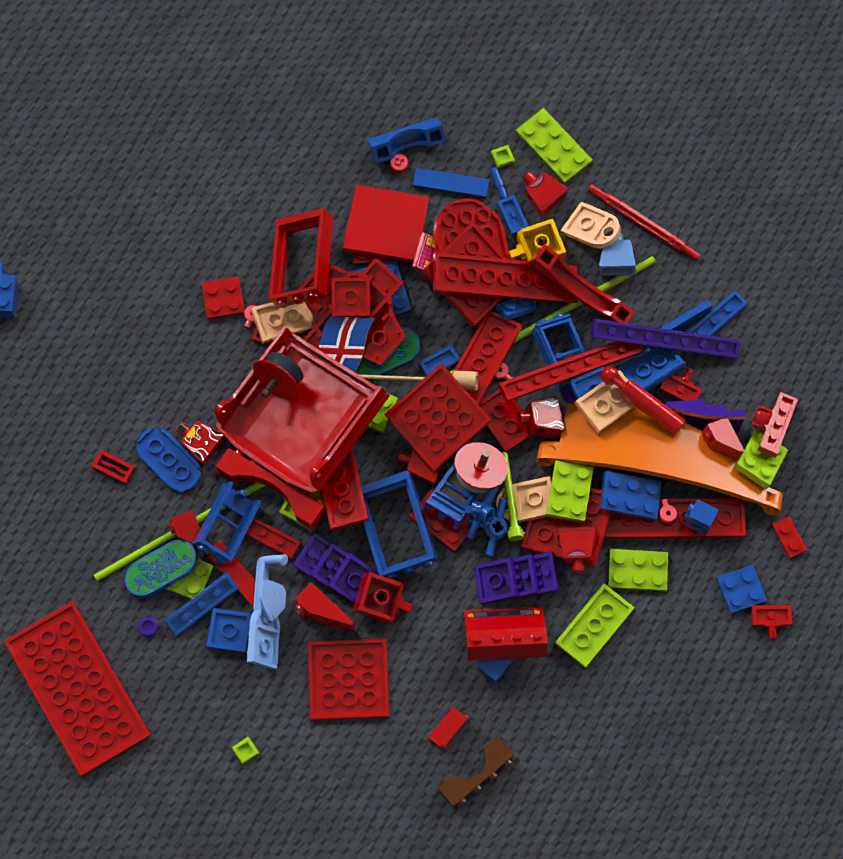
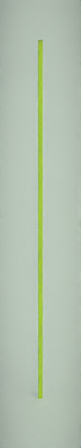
M652 256L636 265V274L656 263L654 257ZM633 275L617 276L597 288L605 292ZM577 299V303H569L543 319L547 321L558 314L565 315L583 305V303ZM535 323L520 331L514 343L532 334ZM254 483L243 489V491L248 496L266 485ZM222 505L220 511L226 509L227 507ZM210 509L196 516L198 524L205 521ZM171 531L94 574L97 582L177 537L176 534H171Z

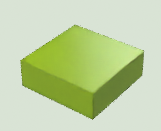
M508 145L491 151L498 169L515 163Z
M249 737L232 747L242 764H245L259 754Z

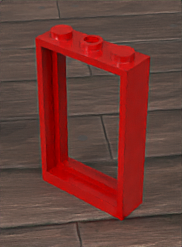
M324 208L276 220L269 300L279 308L327 297L334 216ZM319 227L313 286L284 293L289 234Z

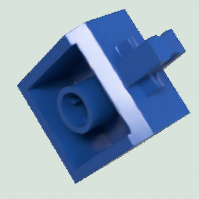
M0 263V317L15 318L18 280L15 275L4 273V265Z

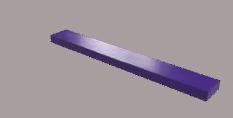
M593 319L591 338L738 359L740 340Z

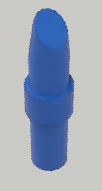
M497 167L490 169L494 185L501 199L507 198L504 182L500 177Z

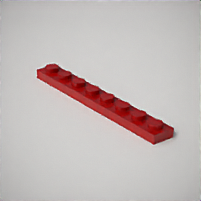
M615 341L501 382L498 386L507 403L584 375L602 366L606 367L639 355L643 350L640 345Z

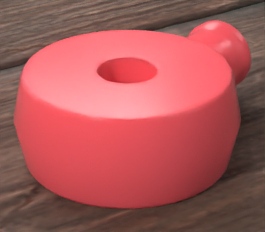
M255 305L248 306L245 309L244 317L247 321L244 326L250 328L251 324L255 323L253 315H251V308L256 307Z
M502 363L500 367L502 371L497 372L495 379H512L513 377L508 374L509 369L507 365Z
M663 499V507L659 510V517L663 522L671 523L677 518V511L668 504V499Z

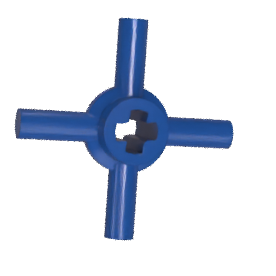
M498 486L489 489L483 501L477 499L471 506H466L465 512L474 516V520L466 534L468 538L473 539L481 522L488 524L496 515L497 510L491 507V502L499 488Z
M499 499L496 515L488 524L481 522L479 526L485 528L486 534L490 537L485 554L487 556L493 557L497 539L504 537L506 534L508 535L509 527L503 518L507 503L505 499ZM469 516L467 524L471 525L474 517ZM497 523V527H499L500 530L495 532V528H493L492 525H495Z

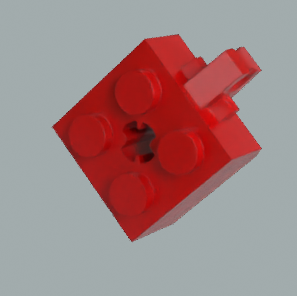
M368 572L362 576L352 612L389 624L394 622L395 615L399 614L400 611L405 613L411 612L412 604L403 601L404 597L401 594L404 584Z

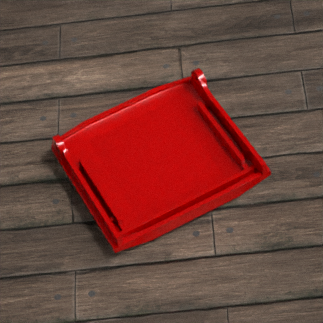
M284 326L259 360H266L271 352H278L292 359L300 367L304 376L303 380L298 384L300 389L299 395L296 398L289 399L271 392L267 398H264L261 392L265 389V386L258 380L252 369L231 398L220 402L215 408L216 426L238 450L285 482L310 493H318L328 482L390 395L380 386H375Z

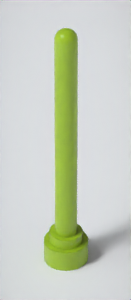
M502 452L508 464V473L504 480L511 525L508 531V538L510 541H519L524 538V533L521 526L518 525L508 454Z

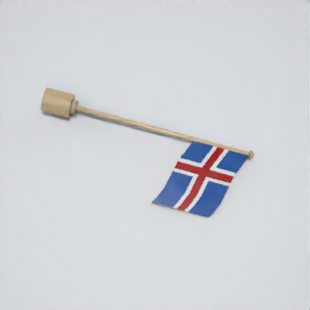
M329 317L322 332L319 350L356 373L363 356L369 329L375 318ZM454 371L453 376L465 390L477 391L478 372ZM360 375L364 379L422 381L425 378Z

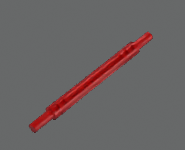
M594 185L589 187L588 191L602 199L604 204L627 217L679 252H684L696 261L701 256V254L688 247L684 241L618 200L610 193L606 194Z

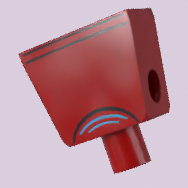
M530 171L523 177V180L528 184L525 188V196L541 218L567 196L568 188L545 172L536 177Z
M596 527L558 528L565 562L572 563L573 573H584V563H592L594 561L598 538Z

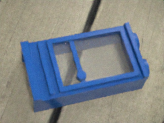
M453 462L436 489L427 499L423 511L427 512L430 507L439 511L437 517L440 520H444L446 516L454 520L453 529L457 530L468 514L465 512L466 506H471L481 493L471 492L460 484Z

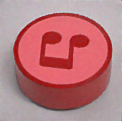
M395 154L394 158L390 159L391 169L396 173L406 171L408 168V158L404 154Z

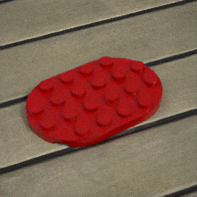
M459 199L447 205L438 214L433 229L437 253H440L473 221L506 259L511 260L503 224L494 210L491 211L483 202L475 199Z

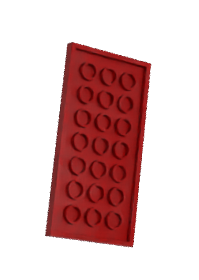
M73 601L4 640L81 777L151 736Z

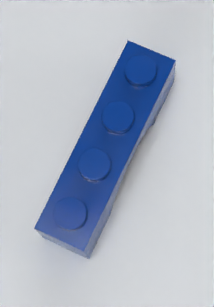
M436 117L367 139L370 154L377 164L394 158L396 153L405 148L417 145L430 147L446 142L443 126Z

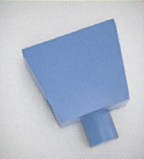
M620 233L615 243L602 249L599 263L600 276L636 275L632 244L630 240H623L622 233Z

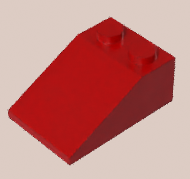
M310 583L295 598L296 612L303 619L307 617L311 621L351 633L355 630L354 621L313 583Z

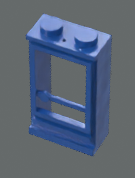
M570 313L566 315L558 314L550 320L542 319L535 323L532 333L546 366L557 363L556 359H560L563 356L572 353L579 355L585 352L571 320ZM564 325L574 350L562 354L557 353L554 356L544 331ZM570 380L556 384L557 392L561 391Z
M231 481L222 484L213 506L195 541L192 543L197 547L198 551L204 554L208 553L215 562L220 564L232 562L262 502L260 500L250 501L246 498L247 493L243 490L237 492L233 490L232 486L234 483ZM222 505L242 517L238 525L221 515L219 511ZM216 518H221L236 528L225 552L205 541Z

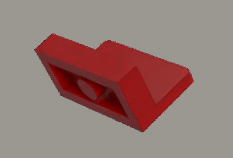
M452 707L428 739L444 751L468 721L469 717Z

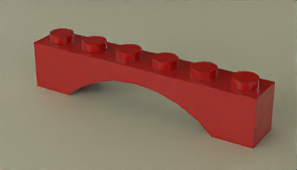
M545 244L537 249L528 262L604 320L628 323L635 311L620 300L604 293L582 278L559 254Z
M227 449L215 466L220 475L233 483L255 482L274 489L290 504L297 522L312 531L315 529L326 513L324 503L321 500L310 498L307 496L308 493L301 488L296 489L291 484L277 478L268 469L264 470L261 468L260 464L255 460L251 459L249 461L244 458V454L240 451Z

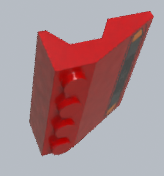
M542 607L464 611L468 661L547 657L548 642Z

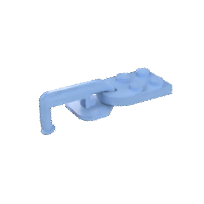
M285 554L263 556L257 561L254 612L250 619L247 662L268 669H277L280 636L278 616L285 609L286 603L284 586L268 580L269 564L285 566L288 562V556Z

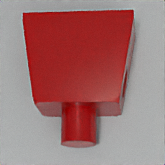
M414 448L412 454L401 451L398 463L408 465L407 470L412 474L413 478L431 487H435L440 468L434 472Z

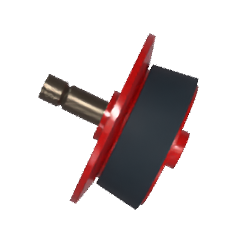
M271 352L266 360H257L253 364L254 374L265 386V389L261 392L264 398H267L271 392L289 399L296 398L299 395L300 389L298 384L303 380L304 376L300 367L292 359L281 353Z

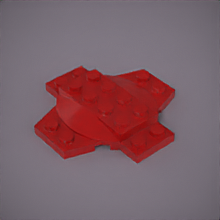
M377 258L363 272L356 271L350 273L330 264L327 297L305 302L313 314V329L303 340L319 349L324 326L329 317H332L331 278L370 277V316L354 318H375L369 329L362 357L382 365L407 338L393 312V296L405 283ZM315 271L299 289L313 286Z

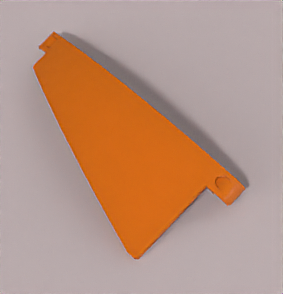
M567 403L563 422L564 431L561 433L560 441H543L539 444L536 462L541 466H552L555 460L574 464L637 472L703 487L745 501L759 504L768 515H779L781 513L783 494L769 487L766 490L736 470L734 467L739 459L734 460L711 450L708 444L704 442L701 430L684 422L678 432L673 435L637 407H634L597 433L574 403Z

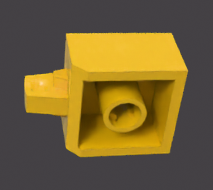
M553 219L518 231L516 238L518 242L517 248L509 251L511 260L521 259L522 261H530L537 249L545 244L559 254L563 260H565L566 256L565 247Z

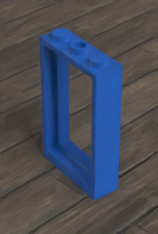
M408 470L362 486L370 520L364 522V527L380 576L393 580L399 574H411L416 571V568L422 566L423 568L433 566L434 562L439 561L412 474ZM406 486L427 554L387 568L367 499Z

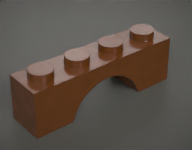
M497 737L484 748L485 766L477 776L463 779L452 775L438 787L437 790L452 808L455 806L460 808L468 801L466 799L471 793L473 795L477 794L483 788L481 784L486 780L491 782L498 776L497 771L500 768L506 769L513 763L514 753L500 737Z

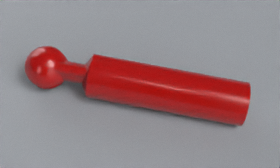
M608 366L601 372L600 376L603 383L607 385L614 384L619 387L620 396L673 435L678 432L686 421L633 380L626 382L622 380L616 368Z

